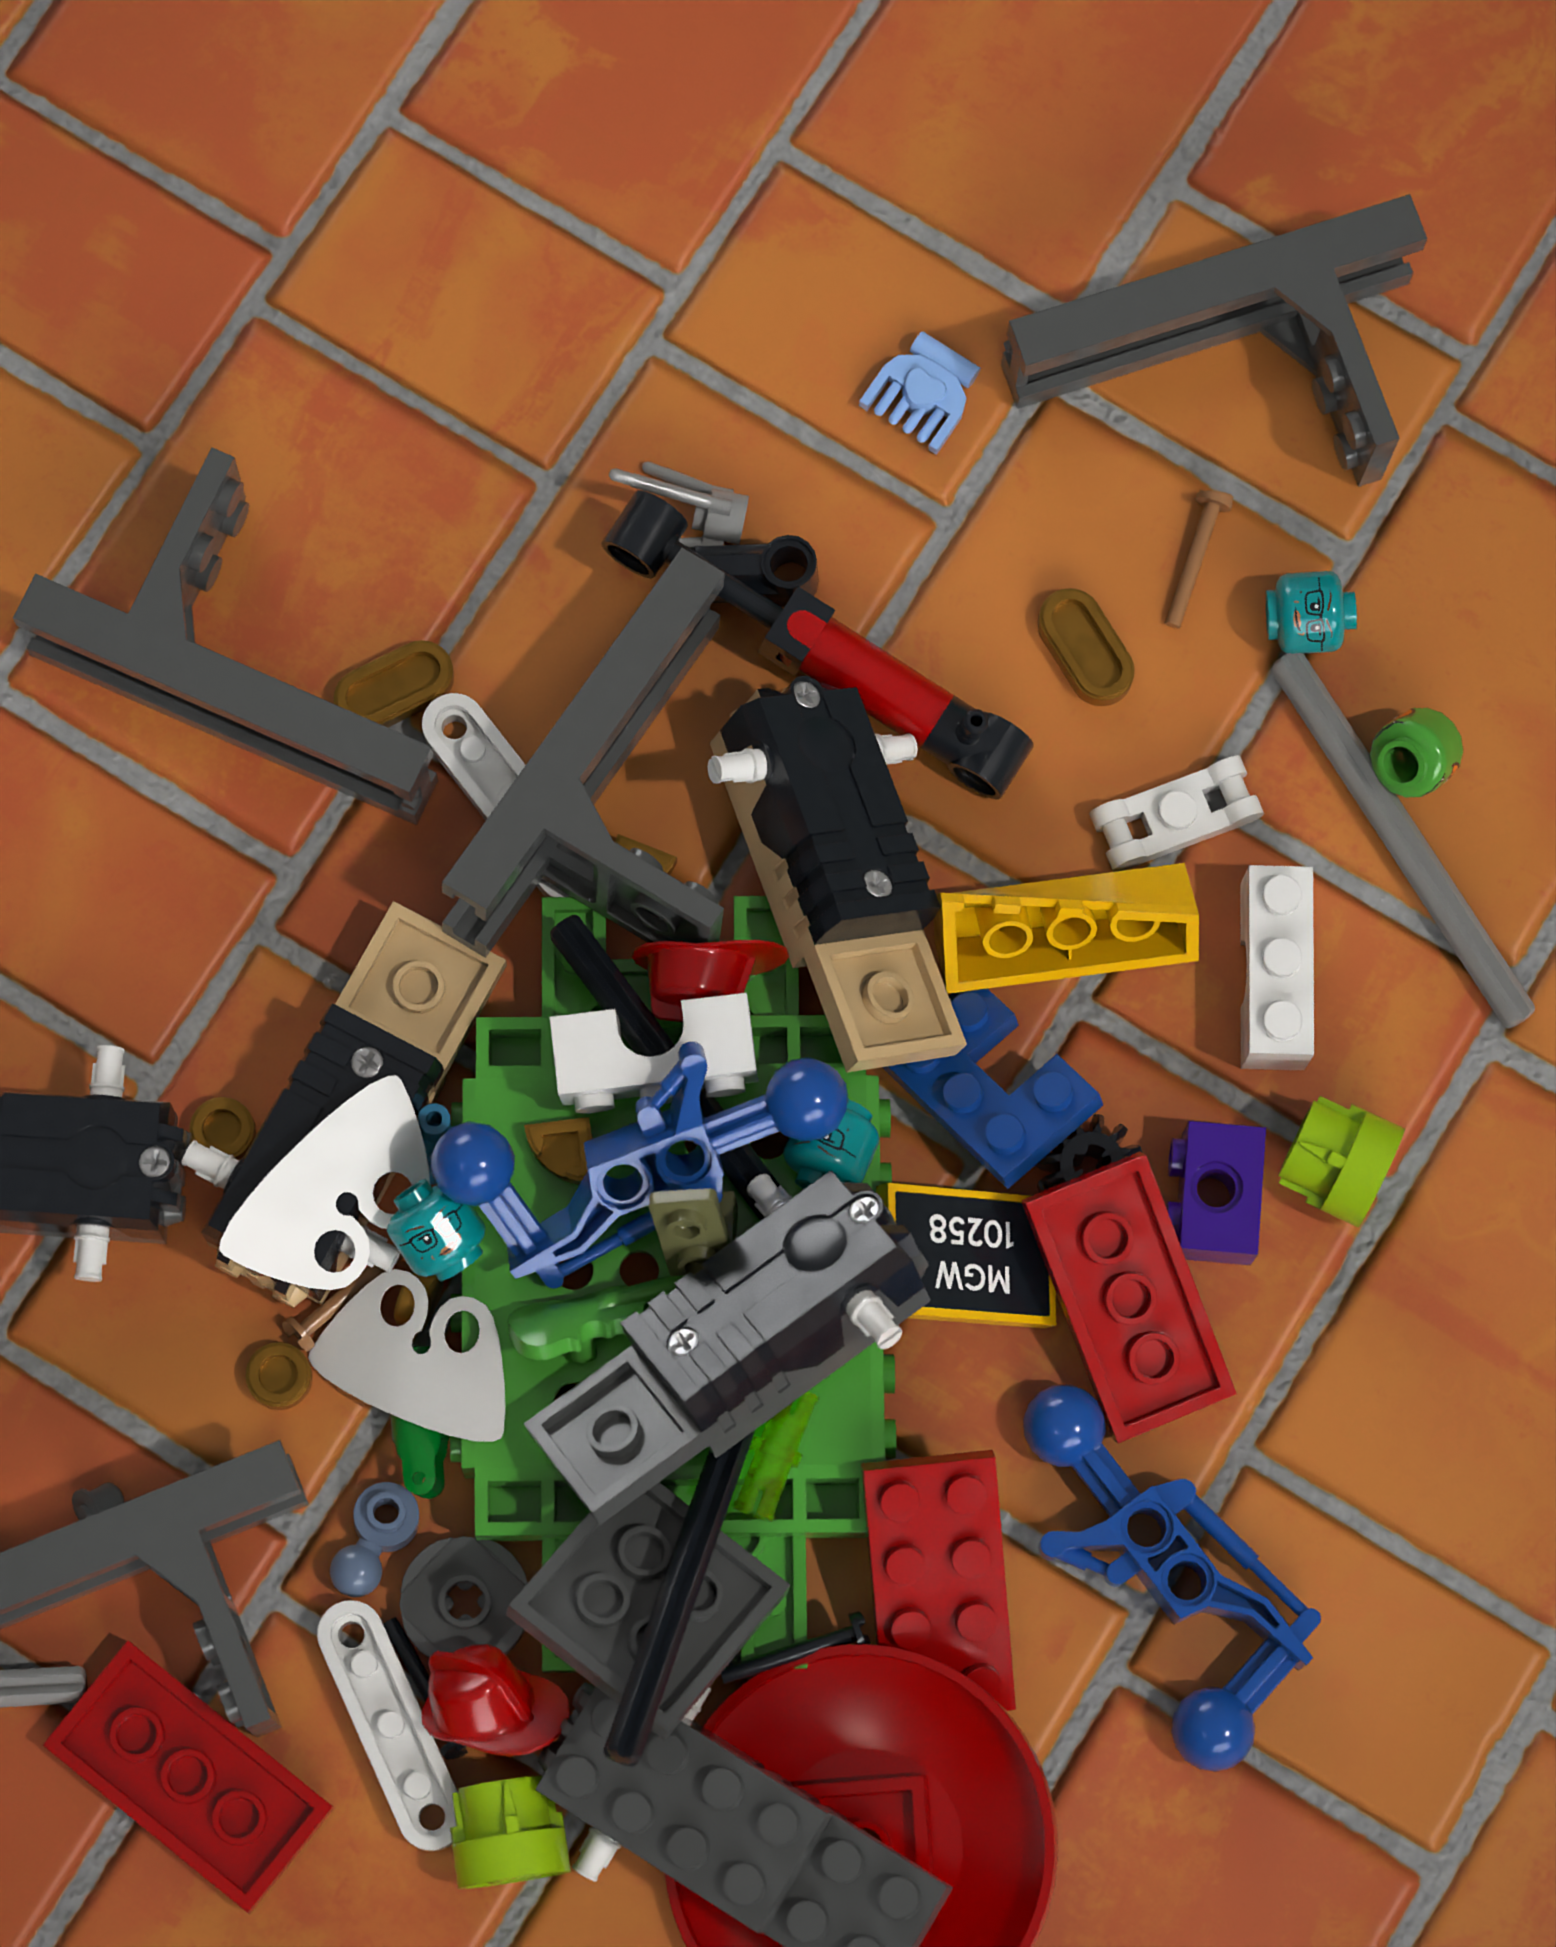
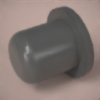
M104 1483L91 1491L79 1489L72 1496L73 1509L79 1521L124 1503L121 1490L113 1483Z

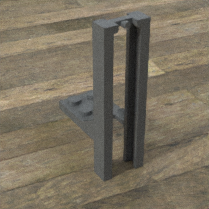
M1408 194L1010 320L1007 330L1009 340L1004 342L1006 351L1003 352L1001 367L1016 407L1020 409L1261 332L1316 376L1312 380L1314 398L1323 415L1330 413L1338 434L1334 435L1333 442L1338 461L1344 470L1352 469L1357 485L1360 487L1382 479L1400 438L1348 304L1409 285L1413 271L1409 262L1404 264L1402 257L1422 251L1428 238L1411 195Z
M211 447L128 614L35 573L13 616L16 626L36 634V637H32L27 646L30 656L410 823L418 824L438 782L437 773L428 769V765L433 757L431 746L196 644L192 606L200 590L208 592L214 585L222 565V557L218 556L227 535L231 537L238 535L249 511V503L245 502L244 484L241 482L235 457Z
M680 549L442 881V893L452 899L455 895L459 897L442 922V932L486 958L540 880L543 879L647 943L659 941L688 943L720 942L724 908L718 905L717 898L698 883L687 881L684 884L665 873L661 864L647 852L638 848H631L629 851L615 843L594 804L719 629L720 614L711 610L710 605L724 587L725 573L686 549Z
M278 1440L1 1552L0 1630L151 1569L199 1606L203 1619L193 1623V1627L206 1660H211L213 1666L221 1664L227 1682L217 1685V1690L231 1724L235 1723L237 1728L245 1726L257 1738L282 1728L212 1544L309 1505L289 1453L286 1454L281 1441Z

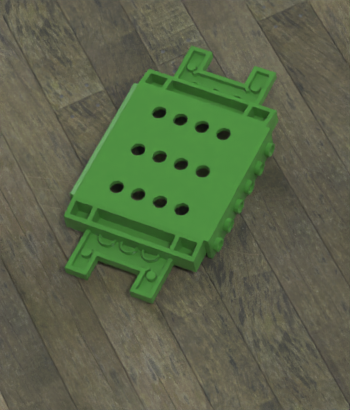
M734 896V940H763L784 946L767 897ZM542 897V1017H476V1078L463 1079V1102H452L451 1127L468 1121L489 1124L509 1141L515 1155V1171L510 1183L539 1223L567 1207L579 1185L566 1182L554 1176L538 1162L529 1147L524 1125L589 1117L591 1136L594 1139L638 1122L635 1105L640 1096L615 1099V1107L611 1110L597 1113L575 1112V1104L563 1106L558 1095L550 1017L603 1010L551 940L550 931L559 922L571 915H577L606 952V917L573 897ZM788 958L783 965L774 970L750 976L744 993H747L750 1007L758 1082L745 1083L746 1091L744 1093L726 1097H715L721 1107L726 1110L765 1095L767 1086L777 1069L790 1060L811 1057L829 1064L838 1071L846 1083L849 1099L871 1112L873 1116L871 1123L876 1127L880 1138H890V1099H879V1076L866 1075V1070L846 1073L826 1016L799 1015V969L792 968ZM611 959L652 1013L648 971L637 965L633 959ZM656 1018L676 1045L682 1035L683 1022L659 1020ZM621 1034L623 1044L629 1050L634 1052V1050L631 1048V1046L628 1044V1042ZM671 1103L663 1104L660 1108L661 1112L668 1110ZM684 1140L676 1142L668 1149L670 1153L677 1155L689 1153L685 1147ZM880 1141L862 1182L867 1183L875 1193L876 1186L892 1183L891 1162H880ZM783 1154L774 1159L760 1157L789 1196L794 1197L804 1190L795 1183L798 1174L787 1165ZM625 1164L616 1165L609 1169L606 1175L616 1179L626 1178L633 1174L636 1168ZM724 1172L723 1192L734 1191L738 1204V1238L760 1222V1219ZM649 1205L619 1216L590 1247L617 1233L619 1227L650 1211ZM473 1206L486 1227L484 1238L479 1244L483 1253L471 1265L462 1270V1293H452L451 1299L460 1296L475 1298L487 1306L494 1318L503 1362L505 1422L504 1433L501 1439L493 1442H475L450 1436V1461L461 1462L464 1477L474 1478L476 1540L542 1541L543 1566L590 1512L533 1440L523 1423L554 1402L557 1392L563 1386L571 1383L579 1384L631 1346V1343L625 1333L617 1334L612 1338L597 1337L595 1338L597 1357L587 1363L573 1361L571 1351L547 1360H533L519 1354L511 1343L507 1321L508 1316L521 1306L548 1302L550 1300L562 1301L579 1298L586 1294L617 1285L628 1286L620 1276V1267L624 1259L634 1253H645L655 1259L659 1267L657 1279L669 1276L670 1273L657 1231L655 1230L628 1246L623 1244L592 1261L593 1276L590 1282L581 1289L570 1290L563 1286L549 1288L536 1271L515 1279L509 1268L507 1244L479 1206ZM459 1311L450 1317L451 1333H462V1353L475 1346L479 1338L480 1329L479 1323L473 1314L468 1311ZM876 1342L792 1402L790 1409L785 1415L777 1419H769L755 1430L721 1531L789 1583L790 1588L787 1595L741 1648V1661L807 1640L806 1538H867L861 1463L885 1461V1458H896V1420L884 1418V1394L895 1393L894 1354H883V1349H880ZM708 1447L659 1482L689 1506L709 1452ZM542 1644L543 1673H578ZM807 1664L794 1669H807Z

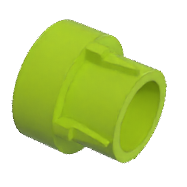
M1319 1096L1317 1101L1314 1100L1291 1144L1278 1174L1281 1177L1279 1184L1306 1196L1305 1203L1353 1226L1359 1227L1385 1179L1401 1143L1405 1128L1354 1104H1351L1348 1109Z
M543 1776L521 1777L475 1784L459 1788L457 1793H452L456 1827H451L450 1832L458 1889L516 1883L571 1872L562 1811L556 1812L555 1802L535 1790Z

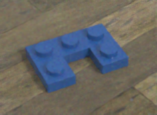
M989 989L952 993L949 995L967 1045L956 1056L886 1066L883 1069L992 1175L1009 1189L1103 1106L1100 1094L1058 1054L1008 1095L976 1063L1019 1026L1015 1014Z

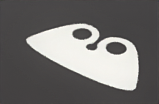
M396 1075L386 1076L369 1084L340 1105L307 1134L270 1171L230 1220L220 1240L219 1250L221 1253L238 1264L263 1275L308 1288L334 1290L344 1288L356 1280L367 1265L370 1254L369 1239L364 1228L353 1216L342 1215L338 1212L336 1208L338 1196L344 1192L354 1194L358 1200L359 1211L369 1222L380 1228L387 1229L388 1223L394 1214L383 1212L374 1201L373 1189L379 1177L385 1173L397 1172L407 1177L412 1185L423 1179H427L430 1184L429 1166L419 1123L410 1097L401 1079ZM332 1230L342 1231L350 1236L355 1248L354 1259L349 1267L335 1273L321 1268L315 1260L314 1254L315 1244L319 1237Z
M393 1269L389 1274L384 1272L366 1284L333 1318L309 1352L308 1359L311 1365L325 1379L365 1403L403 1420L445 1435L475 1442H493L501 1439L504 1433L505 1382L499 1336L494 1318L489 1309L475 1298L460 1296L449 1299L435 1314L429 1330L431 1347L426 1353L418 1354L413 1349L412 1341L415 1334L423 1329L427 1317L428 1297L426 1289L420 1280L410 1272ZM404 1285L410 1289L414 1296V1312L410 1320L404 1325L398 1327L391 1326L385 1322L381 1315V1299L390 1287ZM459 1311H468L473 1314L479 1323L480 1329L479 1338L475 1346L464 1353H458L450 1349L444 1334L449 1318Z

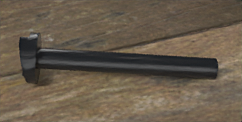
M859 1611L850 1613L848 1617L851 1626L728 1665L721 1672L723 1683L727 1684L797 1661L815 1653L821 1648L846 1645L853 1642L857 1644H871L868 1635L862 1634L860 1629L865 1624L864 1617Z
M394 1617L383 1625L426 1702L429 1696L428 1682L430 1676L397 1617ZM448 1742L440 1749L444 1759L448 1760L462 1757L468 1753L465 1748L466 1746L455 1742Z

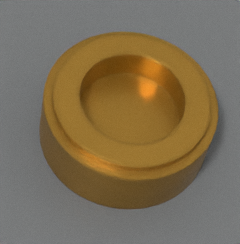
M218 1097L204 1102L194 1112L190 1122L189 1131L192 1133V1141L196 1140L207 1148L212 1146L228 1155H233L237 1160L245 1156L256 1136V1127L250 1112L242 1103L232 1098Z
M411 1270L410 1273L416 1276L425 1287L428 1297L427 1317L423 1329L418 1332L421 1333L433 1316L442 1293L444 1280L439 1281L436 1275L420 1276ZM404 1285L401 1288L394 1310V1319L399 1326L404 1325L410 1320L415 1306L413 1294Z
M275 1342L259 1348L252 1355L246 1367L245 1376L249 1391L261 1405L270 1409L285 1410L296 1406L307 1396L312 1385V1369L307 1358L298 1348L288 1343Z

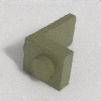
M710 1188L652 1192L649 1195V1209L670 1276H685L689 1272L695 1275L703 1269V1262L737 1238L738 1204L734 1191L723 1192L720 1203L716 1191Z

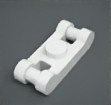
M1236 755L1225 758L1206 769L1131 797L1107 802L1093 809L1089 815L1096 832H1104L1110 850L1106 852V856L1113 872L1135 867L1247 825L1262 817L1264 812L1257 795L1250 796L1243 778L1247 775V771L1241 757ZM1220 789L1227 806L1211 813L1204 794ZM1141 818L1148 836L1133 840L1127 823Z

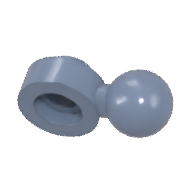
M381 1482L365 1489L355 1503L353 1512L354 1527L359 1540L356 1545H349L338 1551L330 1564L331 1581L335 1588L346 1596L362 1597L375 1590L382 1577L380 1554L404 1548L413 1540L418 1531L419 1507L411 1492L396 1483ZM388 1504L394 1506L399 1512L397 1519L388 1524L377 1521L374 1517V1512L381 1505Z

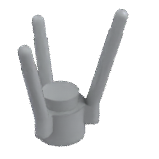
M649 461L643 463L642 470L646 474L662 479V481L620 469L610 470L609 478L613 481L696 506L691 529L704 531L703 537L680 538L679 542L695 551V546L723 545L724 542L740 544L749 499L748 495L733 493V489L713 486Z

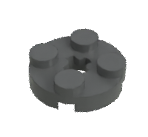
M463 1536L439 1540L429 1545L411 1562L402 1581L399 1605L403 1626L408 1637L427 1658H430L435 1651L452 1653L457 1649L473 1644H488L499 1648L507 1655L517 1645L525 1632L522 1627L506 1615L509 1604L528 1584L525 1572L517 1559L507 1549L492 1540L477 1541L476 1538ZM458 1586L466 1592L473 1586H476L481 1590L482 1594L478 1598L477 1603L482 1611L477 1617L472 1618L464 1614L459 1619H455L449 1614L454 1605L452 1598L449 1596L453 1588Z

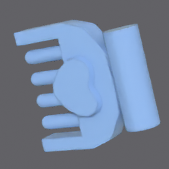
M921 331L909 351L914 355H897L886 363L860 399L859 407L868 411L887 382H891L892 384L874 408V413L877 416L883 415L902 389V399L889 416L888 421L890 424L896 425L906 410H908L911 415L903 425V432L910 434L923 415L931 414L917 435V440L920 443L927 441L942 417L945 416L947 419L928 447L929 451L937 455L962 418L966 395L961 385L969 388L977 378L981 367Z

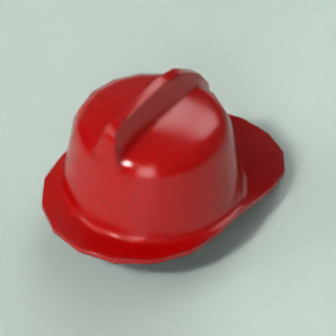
M732 940L708 943L659 941L645 943L636 947L632 953V958L637 965L648 971L653 1016L659 1020L683 1022L681 1001L744 993L750 976L771 971L783 965L789 958V952L785 946L763 940Z
M473 1644L457 1649L452 1653L435 1651L429 1658L431 1673L428 1682L429 1696L422 1708L421 1723L430 1736L443 1741L455 1742L489 1754L510 1757L529 1754L549 1745L561 1734V1723L564 1718L567 1720L570 1718L569 1700L558 1685L545 1678L517 1670L504 1652L497 1647L488 1644Z

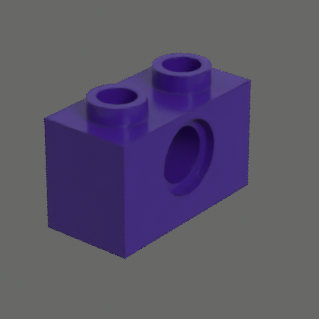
M1189 1121L1182 1133V1139H1171L1168 1175L1170 1177H1179L1178 1202L1168 1201L1166 1208L1186 1260L1251 1265L1258 1256L1266 1127ZM1209 1178L1221 1181L1229 1191V1203L1222 1207H1211L1205 1204L1197 1193V1183Z

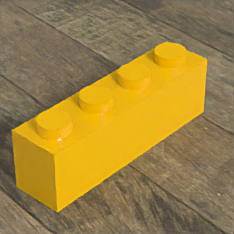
M1185 863L936 894L941 907L934 918V937L943 982L948 994L1199 961V913Z

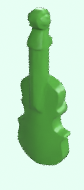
M669 1275L631 1286H612L569 1300H550L548 1302L521 1306L508 1316L507 1321L511 1343L519 1354L533 1360H547L571 1351V1358L575 1362L587 1363L593 1361L597 1357L595 1338H612L617 1334H624L620 1322L636 1311L639 1314L649 1308L647 1303L663 1291L666 1295L676 1288L674 1283L684 1277V1275Z

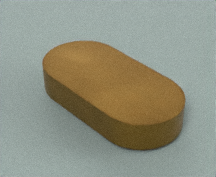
M1065 588L1052 593L1044 601L1038 618V630L1043 642L1076 694L1082 700L1095 706H1109L1119 702L1129 692L1134 678V663L1127 649L1098 603L1088 593L1074 588Z
M424 640L410 642L347 673L335 688L334 704L388 728L425 710L437 697L449 694L454 682L452 661L448 653L436 643Z

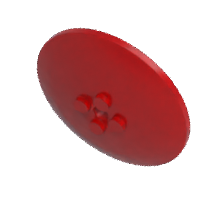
M871 1644L826 1647L802 1659L761 1672L749 1679L733 1692L703 1725L706 1729L762 1763L766 1770L775 1771L789 1780L793 1787L801 1788L819 1799L821 1805L830 1806L843 1814L855 1826L862 1830L871 1829L875 1831L882 1843L953 1887L919 1947H1034L1049 1912L1056 1880L1058 1832L1054 1805L1045 1774L1025 1734L1002 1705L972 1679L942 1662L896 1647ZM807 1664V1669H794ZM665 1874L666 1889L672 1914L686 1947H784L766 1934L757 1933Z

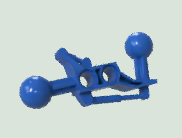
M690 1041L684 1043L679 1048V1061L660 1082L661 1087L652 1097L645 1096L636 1102L635 1109L638 1122L583 1143L588 1171L569 1205L541 1223L538 1222L510 1183L515 1171V1155L509 1141L489 1124L468 1121L450 1127L438 1140L431 1155V1174L439 1190L455 1203L479 1206L507 1244L509 1268L515 1279L536 1271L547 1287L558 1288L562 1285L564 1277L617 1247L623 1244L628 1246L656 1230L651 1212L648 1211L619 1227L617 1233L590 1247L619 1216L649 1205V1195L652 1192L710 1188L716 1191L720 1203L723 1197L724 1172L719 1154L779 1131L788 1137L802 1142L820 1140L835 1131L847 1110L849 1097L846 1083L838 1071L827 1063L811 1057L793 1059L775 1071L767 1086L765 1095L705 1118L700 1107L699 1095L708 1066L703 1047L697 1042ZM671 1095L674 1096L670 1108L661 1112V1106ZM689 1140L698 1144L688 1154L677 1155L668 1151L671 1145L678 1141ZM625 1164L636 1168L633 1174L626 1178L616 1179L606 1175L608 1170L616 1165Z
M1053 1385L1039 1392L1028 1404L1023 1418L1025 1439L1031 1451L1044 1462L1058 1467L1071 1466L1110 1518L1081 1532L1050 1531L1039 1541L1038 1551L1046 1560L1054 1561L1058 1559L1085 1571L1087 1568L1104 1576L1106 1583L1113 1587L1123 1585L1136 1575L1174 1625L1199 1613H1206L1243 1621L1264 1640L1223 1688L1210 1686L1194 1690L1181 1700L1173 1714L1171 1732L1175 1747L1187 1762L1201 1770L1214 1772L1233 1768L1246 1758L1254 1744L1256 1727L1253 1714L1294 1667L1299 1671L1313 1659L1302 1643L1319 1625L1321 1615L1318 1610L1308 1608L1257 1559L1259 1555L1196 1495V1488L1190 1480L1178 1479L1157 1486L1152 1485L1141 1494L1102 1444L1106 1433L1105 1415L1098 1401L1086 1390L1076 1386ZM1184 1509L1245 1570L1249 1568L1298 1616L1296 1620L1289 1626L1268 1598L1222 1576L1176 1515ZM1136 1514L1152 1516L1161 1528L1159 1543L1152 1547L1137 1545L1128 1534L1127 1524L1129 1518ZM1089 1551H1118L1121 1556L1111 1564L1092 1557V1553ZM1185 1566L1198 1574L1201 1580V1590L1197 1598L1183 1600L1171 1592L1168 1586V1575L1172 1568Z

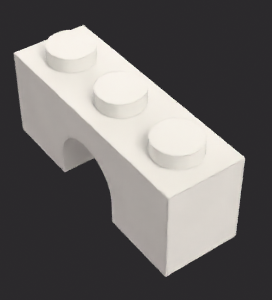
M1249 865L1240 883V945L1246 946V987L1244 1001L1241 1005V1069L1305 1070L1314 1056L1313 867Z
M747 993L681 1001L683 1014L682 1035L670 1051L654 1057L638 1055L623 1044L620 1021L615 1009L550 1017L558 1095L563 1106L575 1104V1112L597 1113L613 1109L615 1107V1099L639 1096L640 1098L645 1096L652 1097L661 1087L660 1082L679 1061V1048L684 1043L690 1041L699 1043L705 1052L708 1068L701 1089L706 1088V1096L726 1097L744 1093L746 1091L745 1083L758 1082ZM671 1095L664 1104L671 1103L674 1096Z

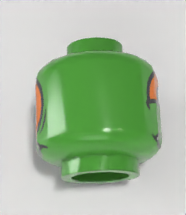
M1411 708L1384 725L1374 737L1370 751L1372 769L1379 782L1390 792L1405 798L1423 797L1438 789L1457 771L1463 755L1462 737L1454 722L1442 712L1431 708Z

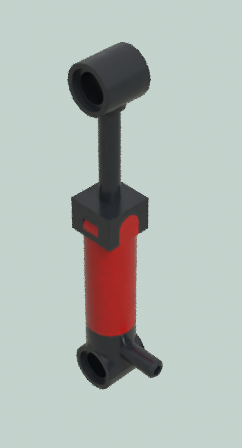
M637 490L633 494L601 543L603 549L616 562L637 575L652 579L665 563L670 565L680 549L684 548L725 573L724 587L718 596L770 629L758 651L759 654L794 676L798 671H801L818 682H824L840 689L857 687L868 715L899 735L912 734L916 739L918 747L948 765L952 775L970 789L991 799L998 800L1002 798L1034 747L1030 737L1020 728L998 715L975 709L834 619L832 616L835 609L799 586L785 607L782 608L679 542L688 527V523L683 515L673 506L646 491Z

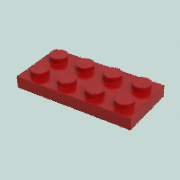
M1135 1153L1021 1200L1094 1393L1105 1415V1421L1112 1440L1119 1444L1237 1394L1145 1153Z
M993 1450L861 1463L876 1645L896 1647L942 1662L972 1679L990 1693L1006 1711L1016 1710L997 1468Z
M129 1640L43 1744L52 1754L248 1914L254 1910L334 1810V1807Z

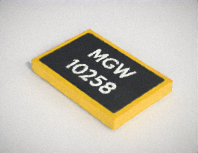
M885 1183L876 1186V1194L881 1197L885 1207L891 1212L896 1225H904L910 1231L919 1251L929 1264L921 1280L931 1301L908 1318L1031 1328H1048L1057 1325L1056 1291L1021 1200L1030 1196L897 1183Z

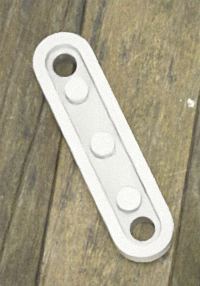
M459 693L439 696L428 705L423 714L422 730L425 742L432 747L435 757L486 821L526 764L476 701ZM451 722H460L467 728L465 734L458 739L446 737L443 734V730ZM543 879L537 885L545 897H571Z
M354 1600L339 1602L330 1607L319 1622L317 1638L320 1649L402 1834L412 1845L425 1851L443 1850L452 1845L450 1828L456 1827L452 1793H457L458 1791L434 1737L429 1735L421 1723L422 1710L382 1620L374 1609L363 1602ZM349 1624L360 1625L364 1630V1640L355 1648L345 1647L340 1641L342 1629ZM429 1805H438L445 1812V1821L436 1830H427L420 1822L421 1812Z

